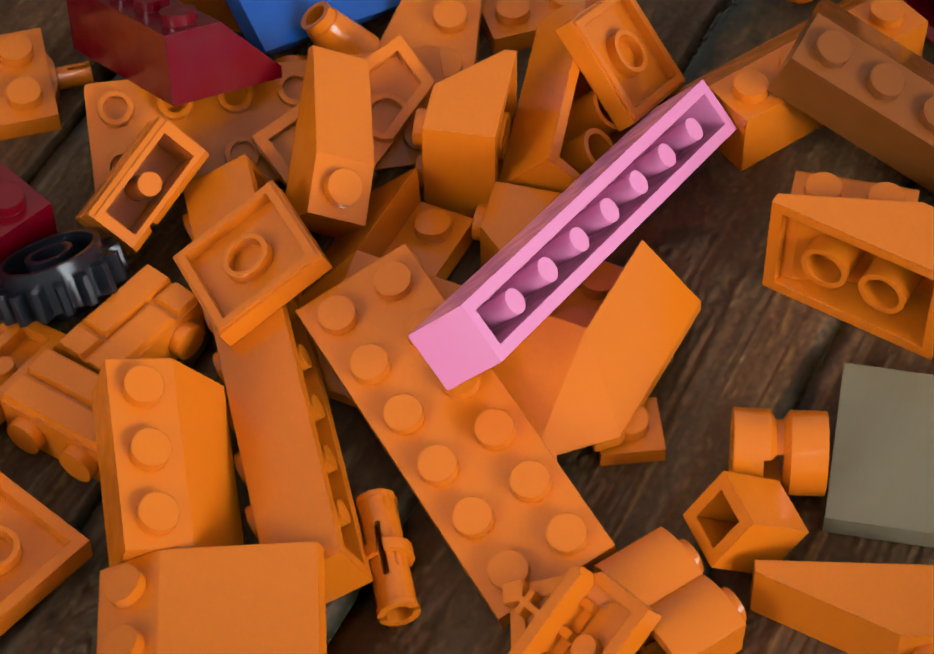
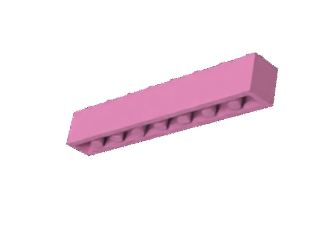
M703 79L652 109L408 335L447 391L501 363L737 129Z

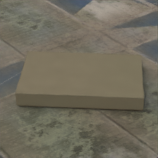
M844 362L822 532L934 548L933 374Z

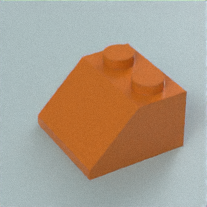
M505 49L433 84L427 109L417 108L413 123L412 141L414 145L422 146V151L418 152L415 167H417L419 187L424 188L425 203L474 218L478 204H488L494 183L499 181L517 110V51Z

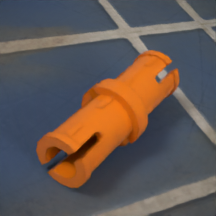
M386 488L368 490L359 495L354 504L359 516L365 544V555L369 561L373 577L372 585L377 605V619H379L382 625L386 626L405 625L414 621L421 613L410 569L415 561L412 542L403 536L397 508L398 500L395 493Z

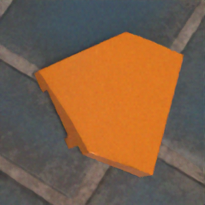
M581 565L569 567L568 572L564 575L530 583L523 579L502 583L503 605L510 608L511 650L508 654H636L662 618V616L603 571L592 573Z

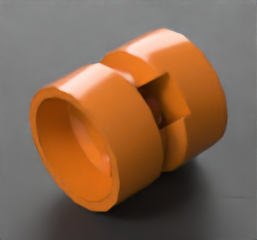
M732 408L729 438L730 472L779 480L787 495L825 497L830 450L828 411L790 409L783 419H776L771 409Z

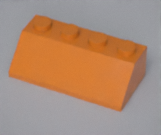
M571 0L538 21L499 182L562 193L640 121L638 120L635 124L621 132L618 131L555 31L596 0Z
M843 0L837 3L841 8L922 57L928 20L905 1ZM808 19L675 90L667 97V100L702 79L706 82L737 127L717 150L740 171L749 168L824 126L767 90Z

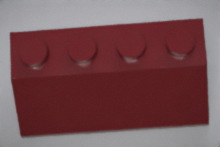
M66 0L73 48L172 106L283 78L281 65L220 21L196 10L194 5L184 4L178 0Z

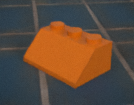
M173 358L105 359L91 393L109 567L159 549L244 545L224 386Z

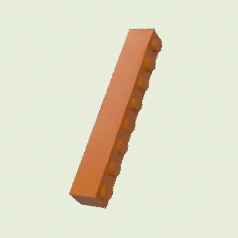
M246 153L190 182L183 190L188 211L183 215V223L192 241L270 181ZM302 292L231 347L218 335L202 308L206 324L215 336L218 351L213 354L212 359L214 367L226 387L229 426L236 434L239 452L234 455L235 466L241 479L247 486L251 504L245 508L246 518L252 532L259 540V544L318 541L324 547L326 604L373 582L315 343L295 310L305 305Z

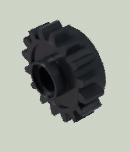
M79 228L46 236L16 250L0 263V320L4 321L5 326L18 322L20 328L26 327L36 320H40L42 325L49 322L63 321L78 316L98 304L97 298L99 296L115 293L118 291L116 285L126 282L129 279L127 272L130 271L119 241L114 242L111 236L101 239L100 233L95 229Z

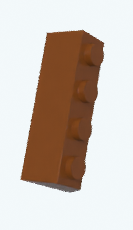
M820 0L767 90L934 193V65L832 1Z

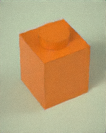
M723 471L683 514L710 567L753 574L754 560H783L809 533L779 480L730 471Z

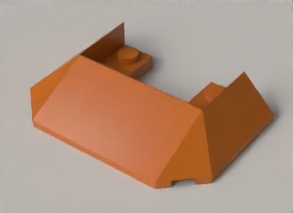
M417 167L371 191L366 226L334 239L324 253L333 268L302 291L304 303L307 304L404 243L444 300H447L462 286L448 281L447 278L473 242L471 237L473 218L422 202ZM641 240L625 267L603 261L501 363L493 366L492 369L556 461L557 455L592 445L594 452L619 446L624 440L625 432L639 408L643 407L699 314L701 300ZM315 345L328 397L356 407Z

